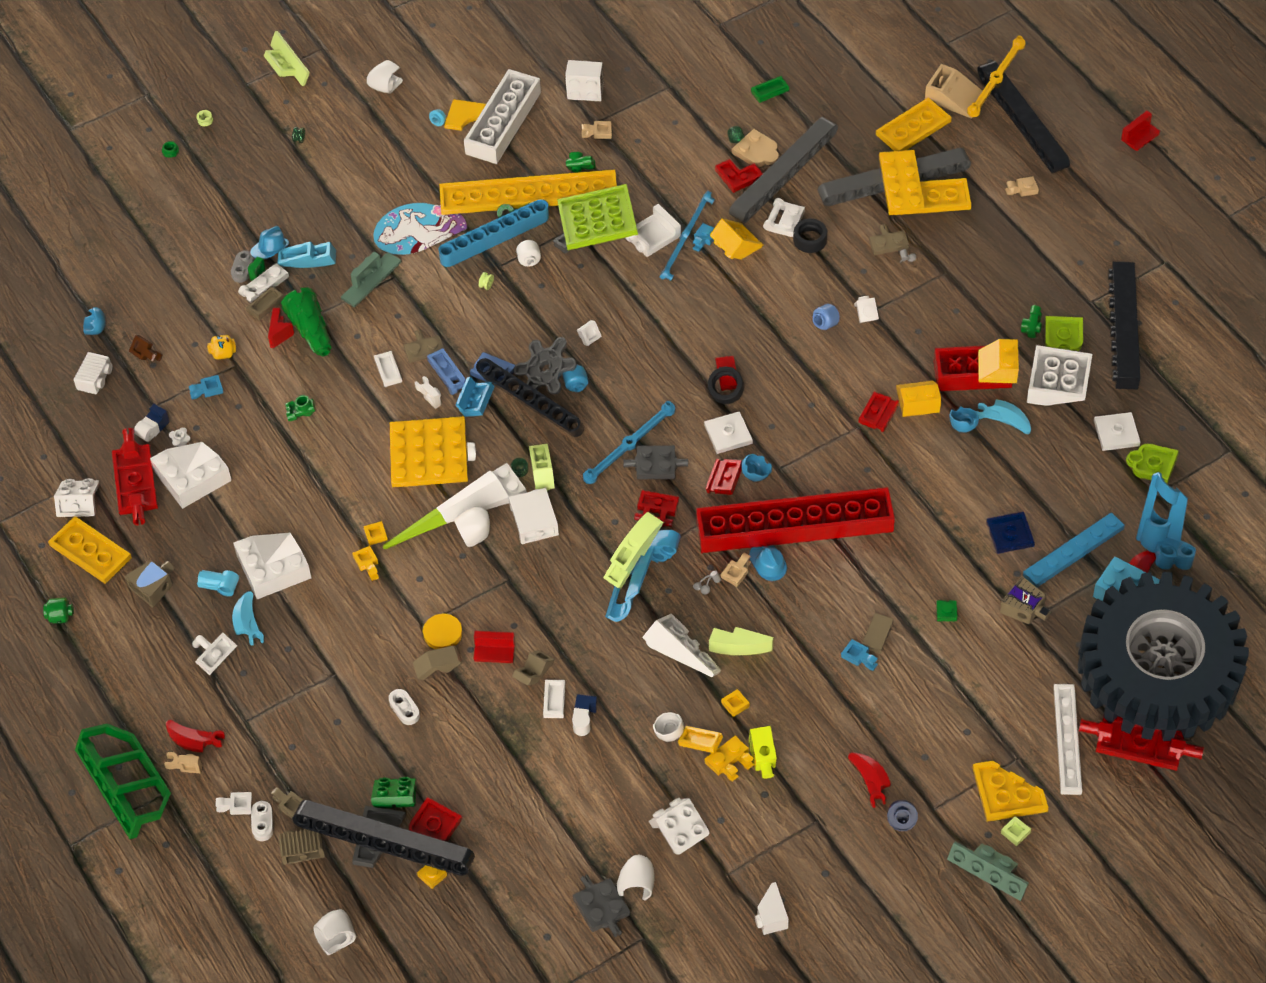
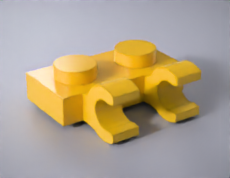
M735 735L719 747L715 753L707 756L705 764L718 776L724 773L733 782L738 778L736 774L738 770L733 764L739 761L748 770L754 766L751 762L754 758L749 754V748Z

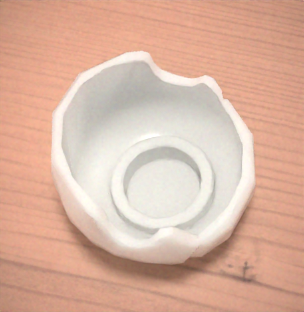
M672 712L663 713L657 717L653 724V729L659 739L665 742L675 741L683 733L684 722L679 714Z

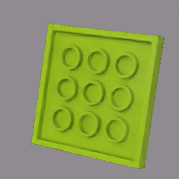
M627 184L557 199L567 250L638 235Z

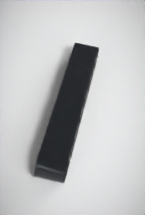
M482 358L477 362L476 369L485 380L492 382L493 385L569 435L578 437L583 434L584 425L577 416L491 360ZM490 366L488 371L483 372L485 367ZM504 375L502 381H497L500 376ZM515 385H519L517 390L512 391ZM529 395H534L531 400H526ZM544 404H548L545 410H541ZM562 413V418L556 420V416ZM578 423L575 429H570L572 424Z

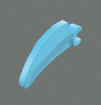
M998 399L995 400V404L991 407H987L984 403L978 404V409L983 410V412L976 411L979 419L989 418L1019 429L1024 434H1030L1031 425L1028 418L1015 405Z
M246 592L235 604L232 621L236 635L247 634L249 636V644L253 646L254 638H259L260 642L264 643V635L259 631L254 618L252 606L253 593Z

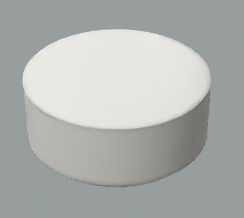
M467 442V461H475V443Z

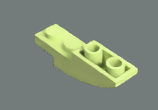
M647 512L621 542L610 559L612 564L603 578L621 589L640 556L646 554L664 522Z

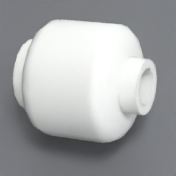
M525 240L516 248L518 261L523 266H534L541 259L539 246L533 240Z

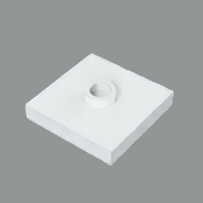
M740 411L704 421V426L717 454L753 444L752 437Z
M1132 412L1094 417L1102 451L1140 446L1141 442Z

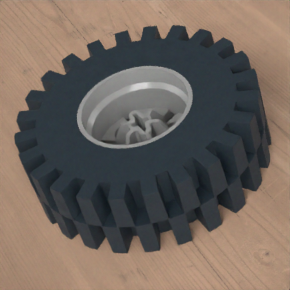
M1148 572L1141 574L1138 586L1135 585L1131 577L1125 578L1121 582L1119 591L1114 586H1111L1105 591L1103 601L1100 599L1095 601L1091 615H1088L1086 618L1079 646L1078 674H1083L1081 685L1084 692L1092 690L1090 698L1092 706L1097 709L1105 705L1103 718L1108 722L1112 723L1120 716L1123 718L1121 730L1130 734L1136 724L1143 726L1141 738L1151 740L1155 729L1162 730L1163 741H1171L1177 730H1181L1184 739L1194 736L1198 725L1205 732L1212 727L1215 717L1221 720L1227 714L1229 705H1233L1246 672L1249 647H1244L1247 639L1245 628L1238 629L1240 621L1238 613L1235 610L1225 614L1228 600L1222 595L1213 602L1210 601L1212 587L1204 583L1196 593L1191 591L1192 577L1184 575L1179 587L1172 585V573L1162 572L1159 584H1154L1152 574ZM1149 636L1151 639V643H1149L1145 639V637ZM1172 639H1175V640L1178 641L1174 646H1173L1174 643L1172 642ZM1184 662H1194V666L1184 664ZM1174 672H1180L1182 675H1176Z

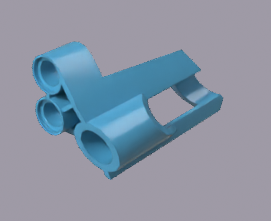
M1158 472L1152 475L1136 540L1140 541L1145 549L1155 553V564L1159 568L1166 570L1172 568L1173 564H1175L1179 569L1188 570L1192 567L1196 554L1194 546L1181 540L1188 498L1177 487L1176 489L1170 487L1162 478V474ZM1157 491L1167 502L1172 504L1168 519L1161 518L1153 509Z
M659 530L646 554L640 556L630 573L632 577L624 600L626 601L625 603H616L620 588L614 586L606 618L618 622L629 614L634 596L640 591L651 560L656 563L658 561L664 562L677 552L681 538L678 532L674 530Z

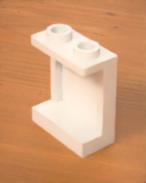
M657 204L653 207V215L636 224L638 235L625 238L627 241L632 242L640 253L642 252L648 257L678 239L681 235V225L665 209Z
M546 488L535 489L531 492L509 497L510 509L515 518L521 544L559 535L558 523Z

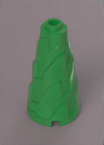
M308 287L300 288L302 291L300 293H297L296 290L290 292L281 302L284 313L288 316L293 326H296L302 338H305L312 351L316 355L327 356L332 348L331 340L326 330V324L321 314L322 310L316 293L312 288Z

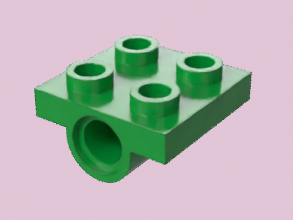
M383 777L375 780L371 796L373 807L393 808L394 804H396V808L415 807L416 778L401 777L399 779H389Z

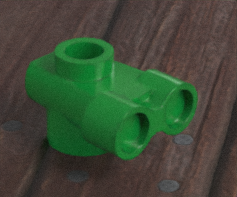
M581 152L569 153V159H566V167L574 173L581 172V169L589 170L596 168L595 160L592 156H583Z
M1032 305L1030 318H1023L1021 333H1027V336L1030 338H1036V334L1041 333L1042 322L1040 321L1042 313L1040 306Z
M300 395L295 401L285 403L289 422L297 420L301 416L308 417L313 412H316L314 400L309 399L306 395Z

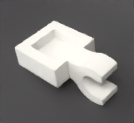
M423 376L424 384H419L416 381L415 388L424 394V398L436 409L441 406V393L436 387L433 388L429 384L427 377Z
M233 792L230 798H216L217 812H226L230 809L231 815L251 814L252 793Z

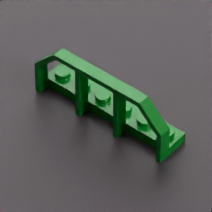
M107 723L82 729L75 747L76 753L129 839L137 838L142 824L160 820L169 800L170 790L133 733ZM105 733L128 742L134 751L102 758L96 751L94 743L88 737ZM139 759L150 778L117 785L112 772L107 767ZM156 786L164 798L160 809L137 816L124 793Z

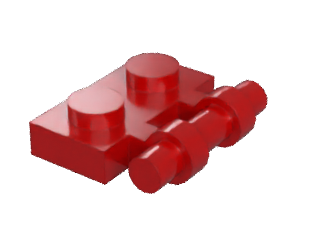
M642 490L637 510L643 511V514L635 513L634 520L639 521L647 512L660 514V517L657 518L664 522L661 527H672L673 520L667 519V515L675 517L679 497Z

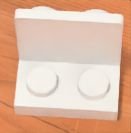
M88 478L82 481H75L74 479L62 481L54 495L56 516H95L94 495L100 485L99 480Z

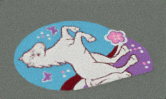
M411 203L397 207L384 215L377 223L373 237L375 244L385 252L397 255L413 254L467 229V223L461 214L441 215V205Z

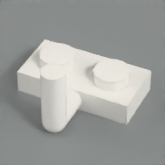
M223 632L212 644L202 635H198L192 642L194 648H198L201 645L206 649L195 662L209 675L237 647Z

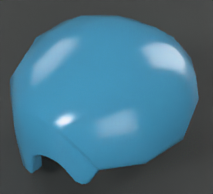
M93 307L89 309L92 315L84 319L83 332L85 335H98L106 326V317L103 311L98 307Z
M962 406L957 411L950 410V423L958 432H969L977 427L979 416L975 410L963 408Z
M749 454L742 460V472L747 479L753 482L764 480L772 472V464L766 463L764 456Z

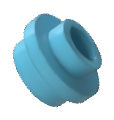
M437 109L430 112L429 119L434 125L442 126L445 123L446 115L442 110Z

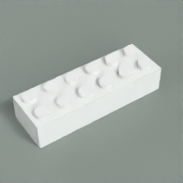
M508 69L464 139L466 155L494 164L499 162L541 94L540 78Z

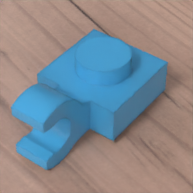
M704 223L694 234L693 243L695 246L693 250L700 252L705 244L709 246L712 244L714 239L710 234L714 227Z
M218 375L200 379L201 384L189 386L191 399H197L202 394L206 398L223 393Z
M853 639L841 653V658L856 666H859L862 662L869 670L874 671L878 665L875 663L878 658L868 654L869 648Z

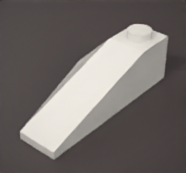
M672 614L656 620L642 637L650 648L710 677L721 672L711 657L699 650L700 644L698 641L690 639L687 635L689 633L688 629Z

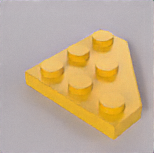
M994 761L973 764L972 769L987 822L1048 812V804L1043 789L1025 782L1024 778L1012 771L1004 770L1000 767V764Z

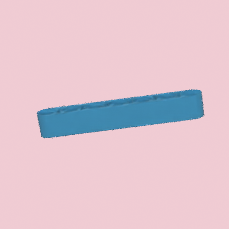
M536 200L442 244L438 250L441 265L451 267L549 220L548 203L545 200Z

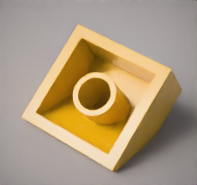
M721 218L710 234L714 239V244L725 251L724 254L730 259L742 260L763 246L742 223Z
M998 339L978 351L979 382L1017 383L1019 371L1018 340Z
M934 381L896 385L903 417L940 413L941 396L938 384Z

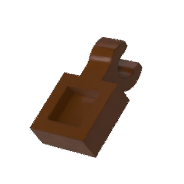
M135 335L129 349L130 353L141 360L148 358L151 361H155V359L160 361L163 356L160 352L151 349L153 343L140 335Z

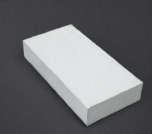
M392 351L374 356L384 387L402 382Z
M545 680L544 718H564L565 680Z

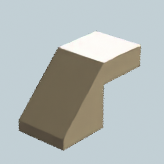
M453 645L427 651L416 659L413 665L418 679L425 680L436 670L449 673L462 662L457 647Z
M539 650L530 652L524 667L515 669L512 677L528 686L536 684L554 663L555 659Z

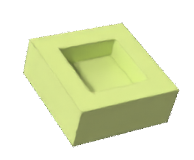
M1016 816L1001 829V834L1016 846L1031 833V828Z

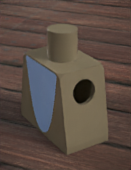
M148 561L127 574L125 580L128 588L153 608L171 588L172 582L169 574L174 570V567L169 561H166L160 567L153 561Z

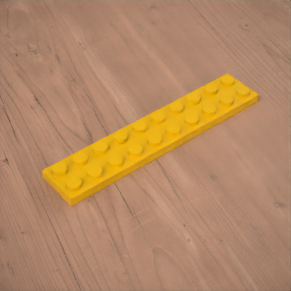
M615 170L442 183L439 184L441 215L497 211L503 204H509L514 209H519L536 200H545L548 206H558L557 199L617 186Z

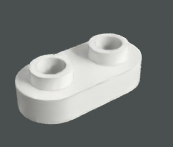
M396 689L392 691L389 695V703L393 711L403 724H415L419 720L420 714L414 701L405 690Z
M258 801L251 808L252 833L258 841H266L273 835V811L271 805L266 801Z

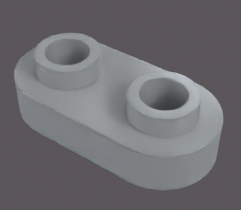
M241 251L235 257L231 269V276L235 282H245L249 278L248 266L254 261L250 251Z

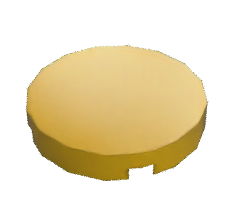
M450 614L434 615L424 624V641L435 650L453 645L456 646L462 638L461 623Z

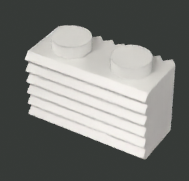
M88 352L77 375L74 377L76 389L96 395L99 389L104 387L107 374L112 372L113 366L110 358Z

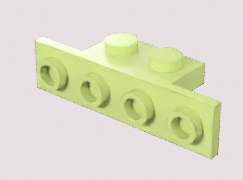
M275 31L270 44L274 50H266L264 57L280 77L295 76L299 83L305 86L310 72L280 33Z

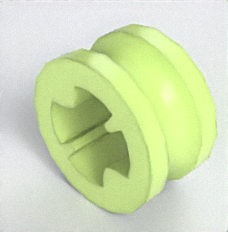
M202 110L197 114L199 125L205 127L213 123L210 111Z
M483 272L479 279V287H485L486 290H489L492 287L494 275H488L487 272Z

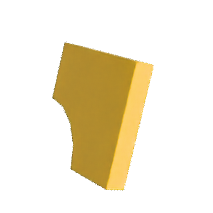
M453 99L444 124L445 128L462 131L465 125L477 120L486 104Z

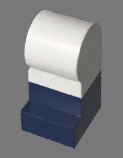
M156 404L149 408L150 412L134 428V434L147 442L156 437L170 422L167 411Z
M577 694L572 718L575 734L585 736L590 732L591 712H597V696Z

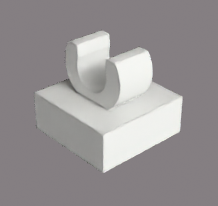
M593 320L577 329L579 337L586 346L602 337L596 322Z

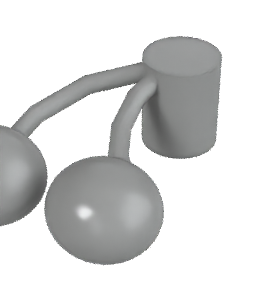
M906 249L900 250L902 258L900 263L906 260L909 262L916 260V254L911 253L908 255Z
M712 571L710 575L705 576L700 582L694 583L693 588L700 590L702 594L706 595L710 592V587L708 586L710 579L712 578L715 583L721 581V577L717 571ZM709 577L707 584L702 586L701 582Z

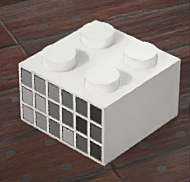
M568 60L566 69L567 99L601 101L604 88L602 62Z

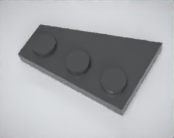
M365 806L363 817L399 827L406 817V812ZM356 844L352 860L353 865L374 868L383 852Z

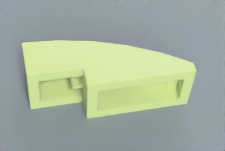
M735 627L733 633L714 628L709 639V651L720 654L754 655L773 650V637Z

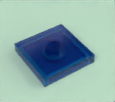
M1024 512L986 519L997 554L1035 546Z

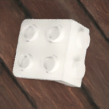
M680 797L670 802V807L666 810L662 808L653 814L654 818L649 820L652 828H659L671 849L677 855L709 835L708 828L689 798L680 799Z

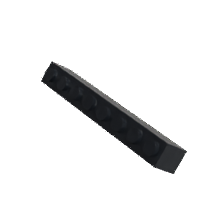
M1113 261L1112 268L1108 269V280H1111L1108 286V294H1112V297H1109V308H1112L1109 321L1113 323V326L1110 327V337H1113V340H1111V352H1114L1111 358V366H1115V370H1112V381H1115L1116 389H1138L1140 383L1135 262Z

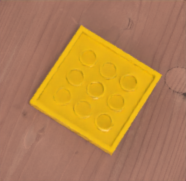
M465 417L390 422L392 487L468 482Z

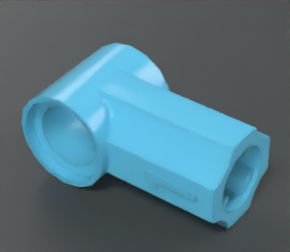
M202 570L199 572L197 585L200 588L217 590L224 596H232L239 581V575L228 570L223 573Z

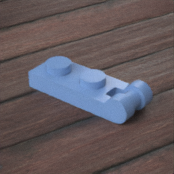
M443 348L427 356L428 362L444 382L451 395L456 394L458 390L463 388L466 379Z

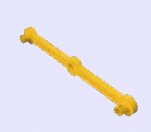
M1017 36L1013 40V47L998 69L990 74V81L976 102L968 107L967 114L969 116L977 117L980 115V108L995 85L1003 81V73L1018 51L1025 48V40L1022 36Z

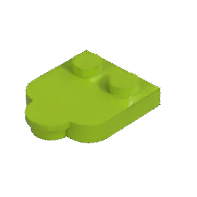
M1045 317L1046 347L1077 352L1081 350L1083 345V317Z
M1144 444L1138 450L1131 451L1127 455L1126 463L1129 467L1133 468L1135 476L1151 480L1153 474L1160 472L1162 478L1168 484L1179 455V450L1153 444Z

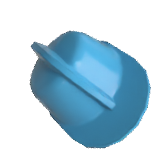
M279 226L264 230L260 234L259 242L251 249V256L263 259L270 258L287 247L289 241L284 238Z
M775 546L751 548L749 552L751 556L750 561L762 578L776 581L786 574L787 565L783 554Z

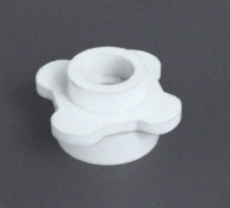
M182 427L169 433L174 446H184L190 441L186 428Z

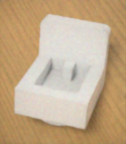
M869 296L859 297L858 301L854 303L855 307H857L859 322L864 323L878 320L875 298H869Z

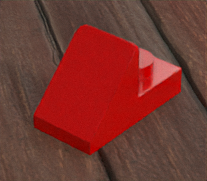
M273 308L268 333L270 348H275L294 335L293 324L285 323V317L281 315L280 308Z

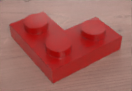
M731 159L715 165V171L733 193L752 185L763 174L755 163L741 170L735 166Z

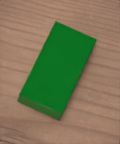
M782 76L751 88V93L759 103L789 91V86Z

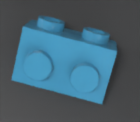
M467 377L456 402V407L464 417L483 415L495 386L492 382L475 383L472 377Z

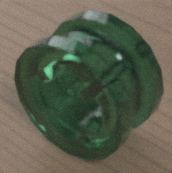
M733 126L727 131L731 143H739L744 138L743 130L739 126Z
M294 127L292 141L303 143L305 128L299 129Z
M516 458L511 463V469L517 477H523L528 473V462L523 458Z

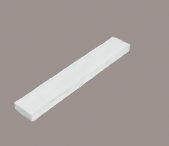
M1054 684L1061 794L1082 795L1075 685Z

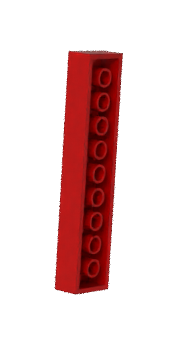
M888 487L696 508V523L701 553L894 532L895 522Z

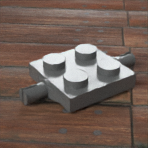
M675 445L637 446L635 459H624V468L635 467L637 479H675L677 467H688V459H677Z
M589 875L582 876L580 880L583 882L585 889L573 894L572 899L590 930L594 932L601 928L609 927L614 937H617V934L620 936L622 931L617 923L629 916L630 910L622 897L619 896L612 880L609 878L600 883L593 884Z

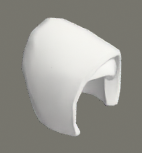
M385 60L369 72L367 84L377 91L388 94L392 93L403 81L402 78L393 74L400 67L389 60Z
M470 508L454 520L467 547L475 546L488 537L490 519L488 511L484 508Z
M640 854L634 855L627 860L620 871L617 882L619 896H623L624 890L630 887H643V900L651 896L655 881L652 862Z
M342 909L328 912L313 927L315 937L327 955H331L350 945L357 937L348 914Z

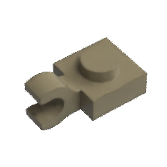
M277 787L271 792L273 795L272 799L279 804L278 809L292 819L303 799L292 791L286 795Z

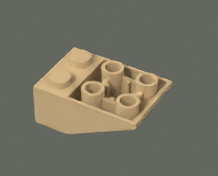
M941 64L926 85L925 99L929 97L938 106L972 119L973 117L967 114V109L972 103L976 102L982 90L958 70Z

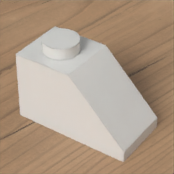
M776 882L771 883L758 905L757 915L755 916L756 925L762 929L763 935L788 929V916Z

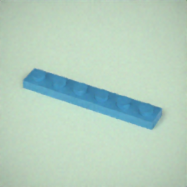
M1111 512L1023 571V577L1035 587H1039L1124 530L1125 525Z

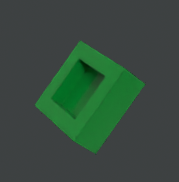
M256 257L249 264L250 281H253L266 271L263 258Z
M955 600L936 601L937 621H957V602Z

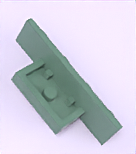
M373 252L352 271V286L341 296V299L356 307L402 261L389 252L381 259L378 253Z
M956 841L953 843L947 860L1019 901L1022 900L1029 883L1013 874L1017 869L1018 863L1014 862L1010 857L998 853L988 845L981 844L973 852Z

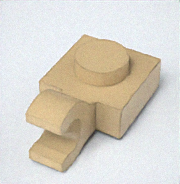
M594 121V125L582 124V138H589L594 135V139H611V121Z
M1034 176L1016 179V182L1008 181L1006 183L1008 188H1005L1007 195L1020 193L1021 197L1035 195L1039 191Z
M743 553L737 562L731 560L721 573V578L738 587L748 574L747 568L751 563L749 560L751 556Z
M174 752L167 753V758L173 759V761L164 763L166 769H180L181 772L201 774L202 764L199 756L187 754L179 755L178 757Z

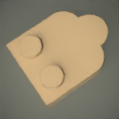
M755 129L732 148L733 155L750 165L755 163L757 167H762L765 164L773 165L779 158L777 143Z

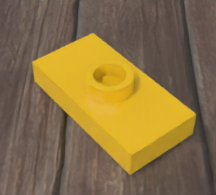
M686 726L678 740V744L687 748L715 753L723 739V735L719 732Z

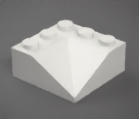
M1036 345L1027 403L1047 406L1085 400L1092 354Z
M203 442L169 448L150 458L155 474L182 509L232 481L227 465L217 453Z
M291 533L250 536L233 543L237 558L256 599L311 579L309 565Z

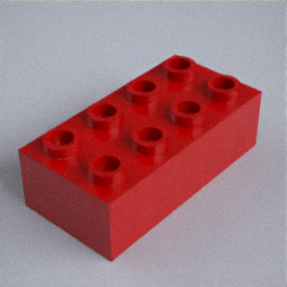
M985 346L935 348L933 363L939 391L1012 388L1013 383L979 382L978 351Z

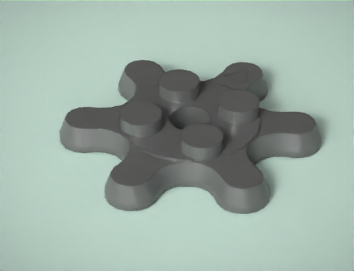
M557 338L549 348H543L539 340H533L529 344L531 358L525 363L516 364L513 372L517 376H527V384L537 391L542 386H547L551 394H558L561 391L560 376L564 372L574 371L577 363L574 358L562 357L567 347L565 338ZM549 364L550 369L542 371L543 367Z

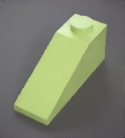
M548 444L529 446L535 489L546 488L547 491L554 489L553 470Z

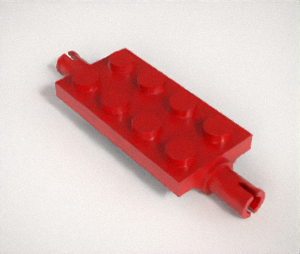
M125 428L122 430L124 439L122 447L118 450H112L118 511L120 515L132 513L133 524L138 526L139 520L141 525L145 524L144 511L158 509L154 473L150 460L151 449L149 444L140 445L135 441V431L133 428H128L129 434H127V429Z
M1117 717L1112 723L1108 722L1105 718L1100 723L1081 719L1079 732L1094 734L1098 737L1095 751L1097 753L1177 771L1180 757L1183 755L1202 759L1204 747L1186 743L1181 731L1178 730L1174 738H1171V741H1163L1162 730L1155 729L1152 739L1149 740L1141 738L1143 726L1135 724L1130 734L1122 731L1123 718Z

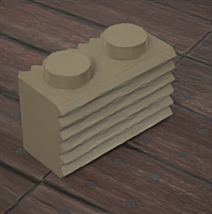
M304 829V831L296 832L286 831L278 835L283 865L325 857L321 833Z

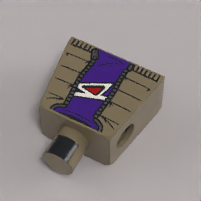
M1022 576L1001 601L1000 613L1030 624L1036 616L1046 621L1051 610L1044 607L1046 595Z

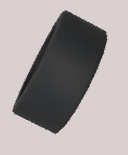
M804 219L798 222L793 232L794 245L805 253H815L822 250L827 243L828 231L826 226L817 219ZM806 231H814L819 233L821 237L817 240L809 241L801 238L800 234Z
M720 367L709 376L708 390L712 398L718 403L731 404L742 396L744 382L740 373L734 368ZM729 375L735 378L737 387L733 393L720 395L716 391L715 383L720 377Z

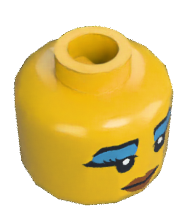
M229 335L214 336L207 345L208 353L212 354L216 360L231 358L233 353L236 352L235 341Z

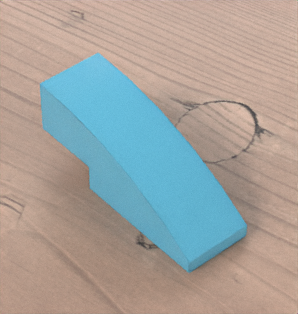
M311 241L280 250L278 252L277 264L295 268L336 264V249L331 242L315 246Z

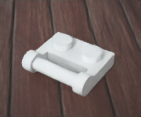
M776 198L773 202V209L768 220L764 222L763 228L767 231L793 237L794 227L801 221L805 207L787 203L780 198ZM779 210H783L784 213L779 224H775L774 221Z

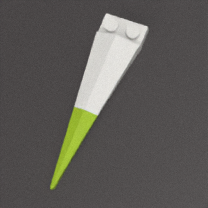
M506 463L492 472L488 471L384 544L383 549H388L429 530L453 522L459 515L470 508L482 507L488 510L508 504L509 497L527 493L526 488Z

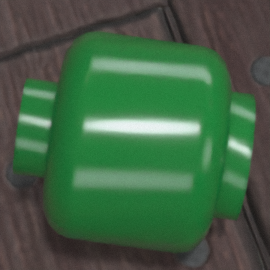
M51 598L44 604V618L48 619L52 624L66 623L69 621L70 616L74 614L73 604H69L67 598Z

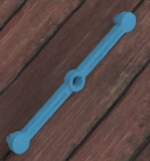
M709 190L703 195L689 224L680 235L677 246L659 276L662 280L664 278L672 280L674 275L669 272L672 264L706 202L713 204L715 199L711 197L712 192Z
M666 401L655 416L633 435L624 437L622 444L593 469L586 470L583 473L584 482L587 484L595 483L597 476L627 450L635 449L637 441L666 416H672L675 413V405L670 401Z

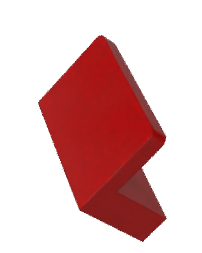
M1145 111L1123 128L1121 140L1135 151L1141 149L1160 134V130L1151 124L1152 114L1149 111Z
M474 631L475 649L473 659L475 662L513 663L515 651V636L513 632Z

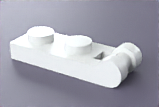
M276 263L249 284L242 285L238 293L243 297H247V301L252 303L271 286L275 288L286 280L289 274Z

